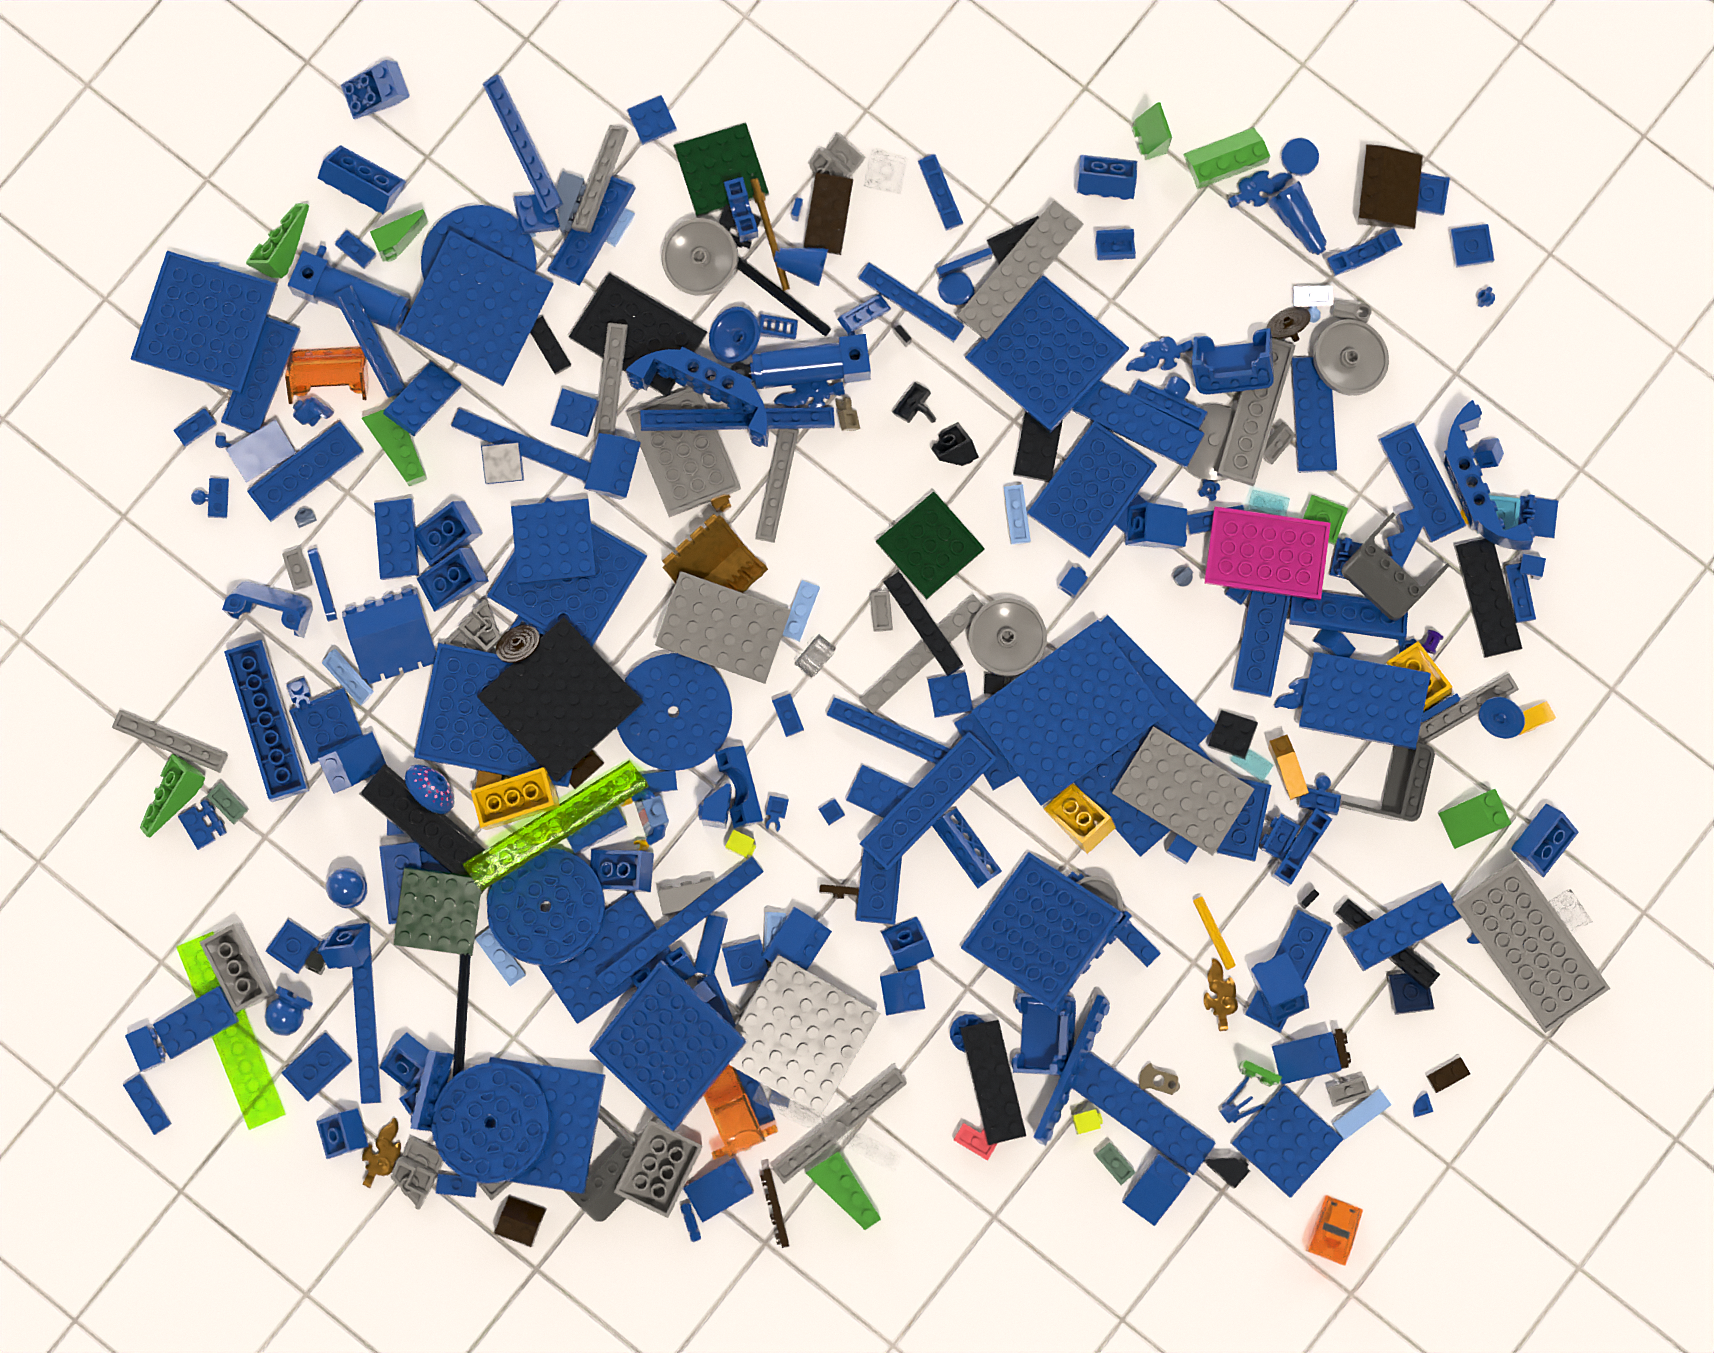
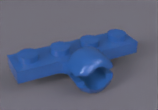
M1177 376L1171 377L1166 387L1162 390L1138 380L1130 394L1131 397L1197 430L1200 429L1208 415L1207 411L1185 401L1190 391V384Z

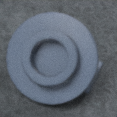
M306 508L300 509L294 517L298 528L317 521L313 511Z
M1190 567L1178 568L1173 574L1174 582L1181 587L1188 586L1193 579L1192 569Z

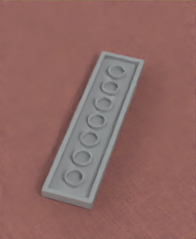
M1054 200L958 313L957 318L987 341L1080 231L1084 223Z
M1272 338L1274 382L1269 388L1241 392L1217 476L1250 486L1255 485L1296 345Z

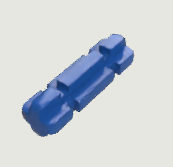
M691 1204L681 1205L680 1209L682 1214L684 1213L683 1218L687 1230L690 1232L691 1242L701 1240L694 1213L691 1212Z

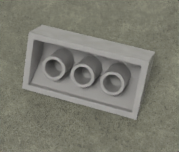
M241 923L232 924L200 942L234 1013L256 1005L276 994Z

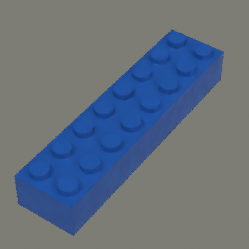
M261 639L224 651L268 800L273 803L310 791L265 642Z

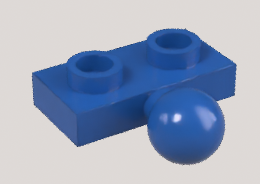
M209 478L208 494H205L202 490L192 492L191 501L195 505H202L208 502V518L227 519L229 479Z
M1320 775L1315 782L1318 790L1307 787L1309 794L1300 797L1299 807L1309 810L1317 808L1323 813L1337 816L1341 795L1326 792L1331 786V780L1326 775Z

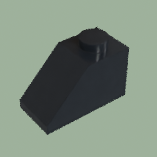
M1236 1157L1205 1159L1203 1162L1232 1189H1235L1250 1172L1247 1168L1249 1164L1241 1157L1239 1159Z

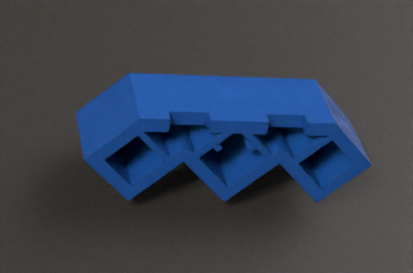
M1418 508L1399 513L1395 518L1400 533L1389 536L1383 541L1388 556L1401 568H1403L1423 528Z

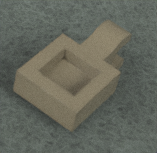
M843 397V400H837L836 406L841 410L838 412L841 430H859L860 424L857 410H852L851 398Z

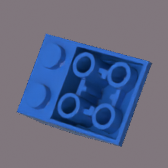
M384 60L341 84L353 120L395 106L410 97L398 62Z

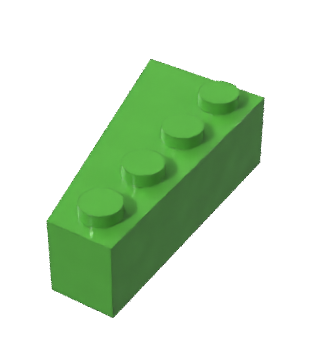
M385 409L361 418L409 487L427 480L410 433L383 414Z
M839 1151L805 1173L864 1230L882 1220Z

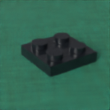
M1221 710L1208 748L1245 760L1257 730L1258 722Z

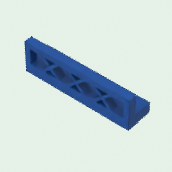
M957 808L942 816L932 825L977 889L1002 872ZM952 815L958 821V825L955 824L950 818ZM963 833H966L969 836V840L965 839ZM975 849L979 850L981 856H978L975 853ZM986 864L994 871L992 874L986 868Z

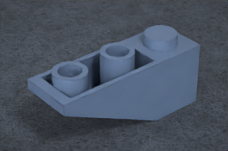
M562 171L556 190L563 203L558 208L561 235L566 236L567 231L570 232L572 229L573 215L577 213L580 205L578 203L581 196L583 197L587 186L585 185L584 178Z

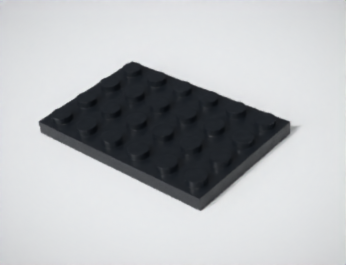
M609 273L568 338L604 360L608 323L628 325L622 370L626 373V369L635 361L656 351L680 350L681 347H684L696 353L708 332ZM656 372L649 387L666 397L669 396L676 382L670 377L668 379L664 378Z

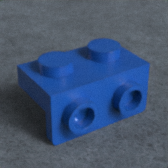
M1134 229L1097 230L1095 237L1097 261L1135 259Z
M1280 814L1278 817L1274 816L1269 825L1272 828L1269 835L1265 833L1260 842L1263 845L1262 851L1280 861L1283 860L1300 828V825L1285 818L1283 814Z

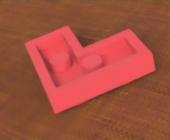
M964 1123L953 1141L987 1161L998 1144L987 1146L984 1130L982 1129L980 1133Z

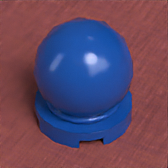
M340 868L328 877L326 893L328 898L337 906L344 909L359 906L365 900L368 894L365 878L356 870Z
M278 986L275 991L278 994V998L268 1005L264 1018L266 1026L275 1035L289 1036L296 1033L302 1026L304 1020L303 1011L305 1009L310 1010L313 1003L299 996L295 998L293 997L294 992Z

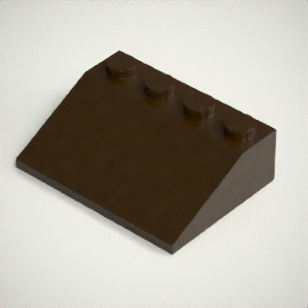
M1366 144L1358 225L1415 230L1423 155L1388 146Z

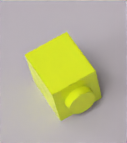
M733 829L725 849L747 859L748 855H753L757 845H754L755 839Z
M1096 1109L1072 1115L1077 1135L1101 1129L1100 1124H1103L1102 1115L1100 1112L1097 1113Z

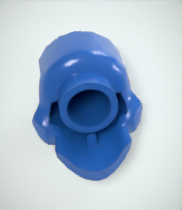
M315 397L304 400L299 399L292 407L294 409L293 418L301 425L309 424L311 427L316 425L321 417L328 419L335 413Z

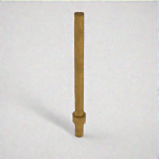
M758 178L750 180L754 191L753 198L755 204L757 203L774 259L775 253L779 249L765 205L766 198L764 192L762 193ZM776 267L783 291L789 290L790 286L786 272Z

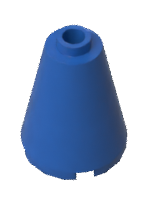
M781 248L780 251H776L774 262L777 263L776 267L814 286H820L828 249Z

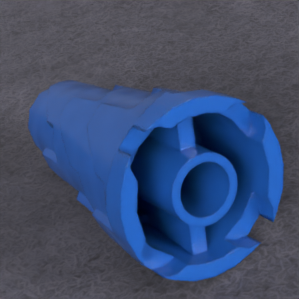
M1300 181L1267 201L1269 207L1275 211L1285 226L1302 242L1309 253H1315L1318 256L1327 250L1325 248L1327 240L1321 231L1320 225L1313 213L1314 210L1303 191Z

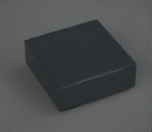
M901 325L896 326L893 332L894 335L907 347L911 344L912 338Z
M985 674L984 694L994 695L1004 688L1005 676Z
M1313 889L1299 905L1306 909L1320 893Z

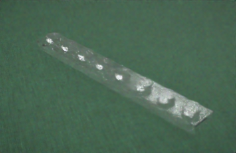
M762 1082L752 1099L760 1105L895 1173L903 1157L901 1153Z

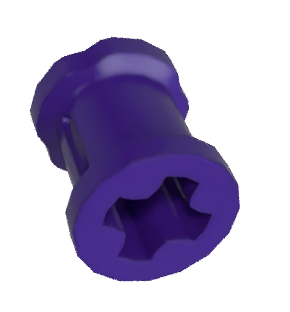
M1428 630V636L1421 645L1427 653L1435 655L1437 652L1436 648L1440 640L1444 639V636L1436 631Z

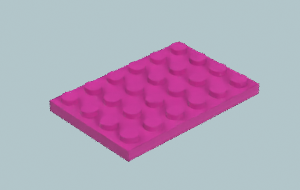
M1214 507L1204 584L1321 600L1331 523Z

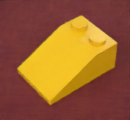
M1419 641L1386 662L1390 666L1431 673L1423 713L1452 694L1453 686Z
M1074 784L1064 789L1044 808V811L1087 854L1116 828L1112 818Z

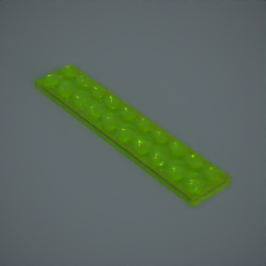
M629 760L561 802L560 808L545 812L462 865L480 891L641 792L649 785Z
M213 931L176 946L196 999L221 986L200 944L201 941L214 935ZM244 1009L235 1013L239 1022L216 1034L212 1039L248 1130H252L287 1114Z

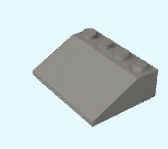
M649 1120L614 1193L663 1217L669 1218L703 1145Z

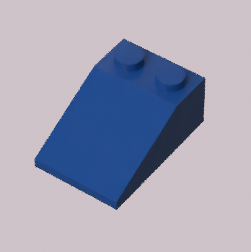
M452 501L416 529L417 545L429 566L446 558L457 549L467 546L483 534L465 501Z
M472 548L457 549L416 578L434 612L469 595L489 582Z
M373 731L317 753L318 761L333 794L354 786L374 775L383 764L387 765Z
M591 849L590 867L597 875L603 890L651 893L654 853L640 850Z
M1332 1032L1271 1046L1278 1075L1282 1076L1280 1080L1281 1085L1342 1071Z
M1157 1154L1122 1203L1155 1227L1188 1184L1191 1177L1163 1156Z
M735 1158L683 1188L702 1223L754 1193Z

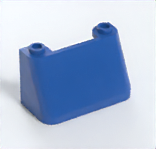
M1271 329L1255 331L1253 343L1215 347L1211 337H1194L1192 369L1198 392L1210 395L1264 389L1272 386L1274 382Z
M247 581L240 583L224 601L222 610L230 618L239 620L243 613H251L254 604L283 612L281 616L282 624L286 628L294 630V635L301 638L305 637L313 611L312 603L305 597Z
M1018 993L1015 1007L1020 1014H1023L1021 1052L1017 1053L1011 1062L1013 1073L1061 1076L1074 1048L1075 998L1066 996L1054 1012L1029 994Z

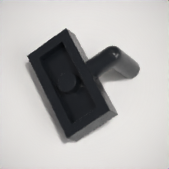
M914 382L892 412L896 417L907 423L911 422L918 411L923 413L931 423L937 420L932 411L923 405L931 395L930 390Z

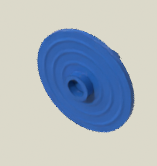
M1490 698L1482 704L1479 710V719L1482 726L1495 737L1503 739L1513 738L1519 735L1524 728L1525 717L1521 708L1507 698Z

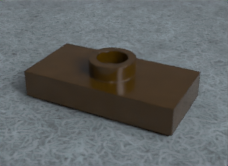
M821 884L819 894L833 895L835 899H844V896L858 897L859 888Z

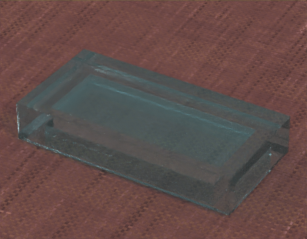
M1250 749L1245 760L1232 756L1230 759L1231 762L1261 782L1265 780L1274 766Z

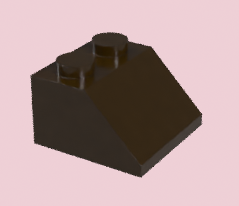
M509 1196L493 1234L528 1247H533L547 1209Z

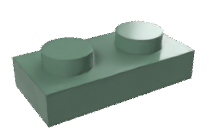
M219 783L206 796L233 825L248 812L222 783Z
M1110 1142L1095 1154L1096 1158L1120 1186L1136 1173Z

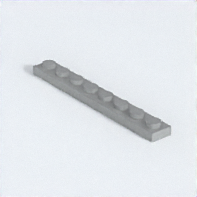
M974 594L938 626L949 644L971 624L977 612L984 606ZM922 641L860 699V702L872 714L879 710L934 659L925 643Z
M894 1068L775 1165L772 1170L785 1184L908 1084L907 1081Z

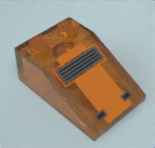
M1325 1195L1305 1252L1338 1265L1346 1266L1363 1209Z

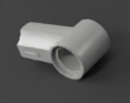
M1335 300L1332 317L1359 320L1367 323L1372 314V309L1366 303L1356 304ZM1363 310L1367 313V316L1360 317L1357 312Z

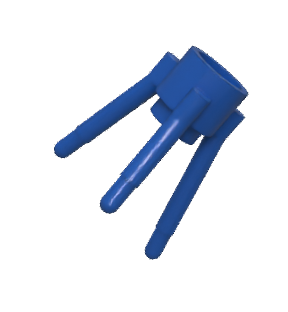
M1246 1077L1229 1099L1221 1105L1223 1109L1219 1112L1228 1124L1232 1121L1236 1123L1239 1119L1265 1107L1262 1104L1239 1114V1110L1253 1100V1096L1248 1097L1237 1106L1234 1104L1230 1105L1249 1081V1077Z

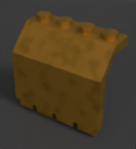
M714 513L704 522L705 528L700 525L689 536L692 539L691 541L685 539L675 548L677 551L676 555L671 552L662 560L665 564L662 568L675 584L681 571L741 593L747 591L768 570L766 565L756 558L742 543L724 518L720 515L716 516Z

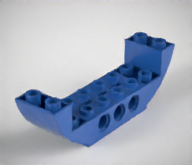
M681 347L680 350L668 349L645 355L626 369L630 386L636 390L643 389L647 391L656 372H658L660 376L667 379L670 377L681 386L685 387L687 385L692 387V390L700 395H703V393L709 395L710 399L717 403H720V401L726 403L734 411L739 409L745 412L744 414L752 419L748 426L751 443L758 447H768L769 428L763 400L752 385V379L684 347Z
M1471 400L1462 408L1451 426L1442 462L1465 512L1471 530H1476L1485 539L1498 546L1513 550H1530L1533 538H1535L1532 528L1528 527L1525 522L1503 530L1505 529V524L1502 518H1498L1496 514L1498 509L1495 501L1490 500L1488 484L1486 482L1483 483L1481 479L1483 473L1480 466L1474 462V451L1471 447L1468 448L1466 441H1468L1465 432L1478 428L1481 420L1480 415H1482L1479 404L1475 405L1474 400Z

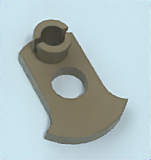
M1152 1063L1146 1065L1141 1071L1139 1084L1143 1091L1145 1089H1153L1173 1095L1180 1089L1178 1076L1157 1070L1153 1067ZM1158 1075L1164 1077V1084L1162 1086L1154 1084V1078ZM1175 1082V1087L1171 1089V1083Z

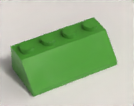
M1255 128L1183 154L1197 190L1267 164L1271 157L1264 139Z

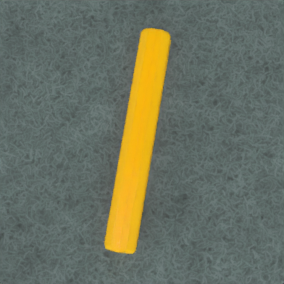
M1201 896L1194 899L1193 903L1226 970L1234 968L1236 963L1204 898Z

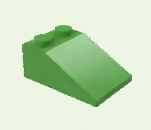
M1161 102L1155 103L1136 118L1132 127L1133 135L1135 138L1138 137L1140 143L1138 144L1139 153L1141 156L1144 155L1145 160L1167 154L1172 140V134Z
M423 209L370 231L383 262L396 260L428 224V219Z
M1496 788L1438 813L1454 849L1512 824Z

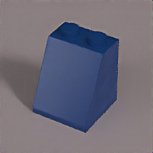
M1149 502L1129 506L1127 510L1125 545L1168 549L1186 547L1188 509Z
M1287 952L1282 955L1277 954L1271 960L1264 963L1259 962L1251 968L1253 981L1273 1024L1310 1008L1307 989Z

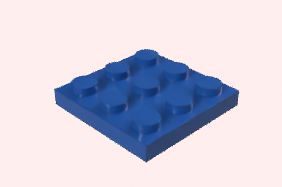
M344 688L310 701L312 708H309L307 704H303L301 706L302 712H299L297 707L289 710L311 765L319 762L317 753L363 735Z

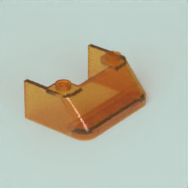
M361 347L292 351L289 354L285 374L288 403L293 404L294 395L300 397L307 395L311 387L348 385L349 389L354 393H362L363 401L367 400L369 389L368 360Z

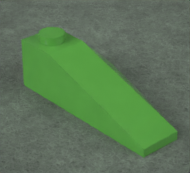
M173 753L161 772L160 776L163 779L159 788L155 787L153 792L155 794L154 802L148 806L140 826L142 832L149 838L197 794L206 779L197 768Z

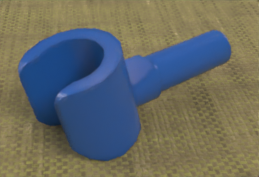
M217 435L215 438V445L218 448H228L233 445L226 443V436Z

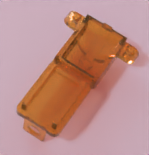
M728 1065L704 1094V1099L724 1144V1147L711 1152L714 1160L727 1154L729 1157H732L743 1151L747 1152L752 1147L766 1142V1137L779 1132L776 1124L761 1130L736 1069Z

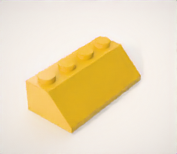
M545 767L470 791L480 828L484 830H490L560 808L556 789Z

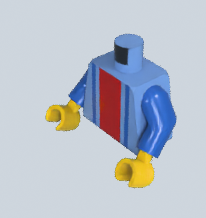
M648 789L633 792L632 794H622L618 798L622 797L625 803L620 806L624 807L634 802L646 839L635 840L633 844H640L638 850L647 851L649 845L655 844L666 835L669 819L660 796H654Z

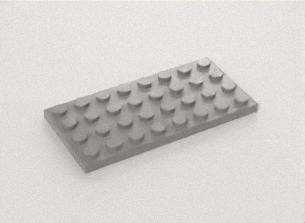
M1518 858L1452 903L1544 1033H1547L1611 989Z

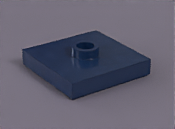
M1406 973L1389 975L1387 977L1395 1015L1435 1009L1431 988L1428 990L1424 989Z

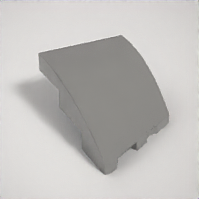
M836 133L826 148H818L808 164L814 173V179L816 173L850 178L866 159V156L841 133Z
M483 600L472 611V614L444 644L488 653L500 640V636L487 600Z
M410 1137L403 1155L395 1164L390 1178L401 1188L403 1194L408 1196L414 1203V1207L420 1210L444 1161L440 1157L437 1148L419 1139Z

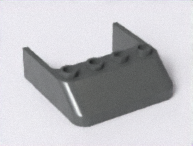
M1393 512L1342 566V574L1389 619L1399 620L1450 565L1446 563L1425 586H1421L1403 570L1374 540L1379 532L1396 515Z
M1417 743L1416 750L1394 746V756L1381 809L1342 801L1341 808L1390 820L1417 821L1421 816L1435 758L1434 749L1429 745Z
M599 1112L598 1118L621 1140V1146L587 1180L585 1194L564 1192L594 1221L603 1222L626 1200V1198L614 1193L635 1147Z

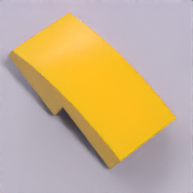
M1548 701L1523 711L1525 725L1519 736L1556 719Z

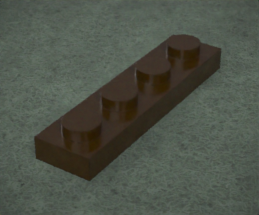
M771 1168L764 1169L760 1178L762 1186H767L768 1194H765L767 1206H772L773 1213L770 1214L772 1226L776 1225L778 1233H775L776 1243L781 1245L782 1248L789 1247L790 1244Z

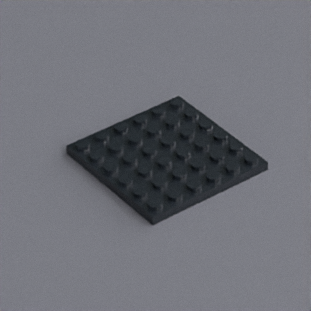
M564 617L540 638L539 645L532 655L520 662L513 663L477 696L542 767H545L547 773L556 782H559L644 703Z

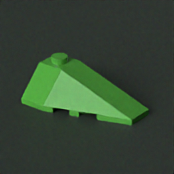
M296 203L280 220L281 225L267 234L269 236L267 241L263 245L259 243L245 263L271 278H283L286 276L293 263L310 206L307 203Z

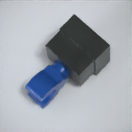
M323 939L321 941L319 949L322 947L326 940ZM319 949L317 953L311 951L304 966L306 969L322 976L326 963Z

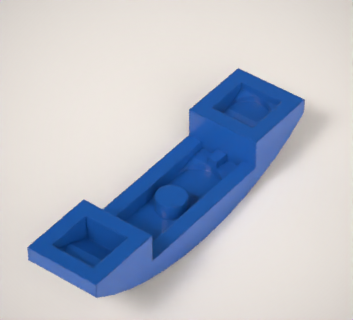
M1395 228L1377 235L1376 238L1345 252L1337 253L1326 260L1334 275L1337 276L1366 265L1396 250L1403 244Z

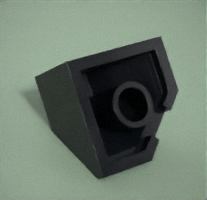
M959 422L941 430L938 435V442L934 443L931 448L939 461L964 466L979 458L973 440Z

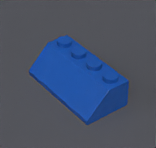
M339 145L323 159L317 177L326 185L334 187L341 193L354 198L359 203L365 204L375 212L383 215L393 206L406 184V180L342 145Z

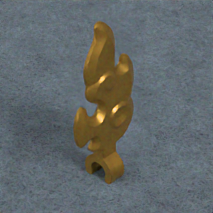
M1214 958L1208 973L1210 991L1215 993L1217 998L1212 999L1209 993L1206 992L1204 995V1006L1206 1010L1214 1009L1213 1015L1218 1016L1219 1031H1227V1015L1235 1013L1238 1009L1236 985L1231 977L1228 978V981L1223 980V967Z
M393 1118L391 1123L379 1132L378 1139L375 1142L379 1153L373 1154L372 1145H368L369 1147H366L363 1152L362 1161L369 1162L365 1166L369 1172L362 1183L363 1186L371 1188L376 1175L388 1176L393 1171L394 1163L401 1153V1143L393 1144V1139L396 1137L399 1129L396 1118Z

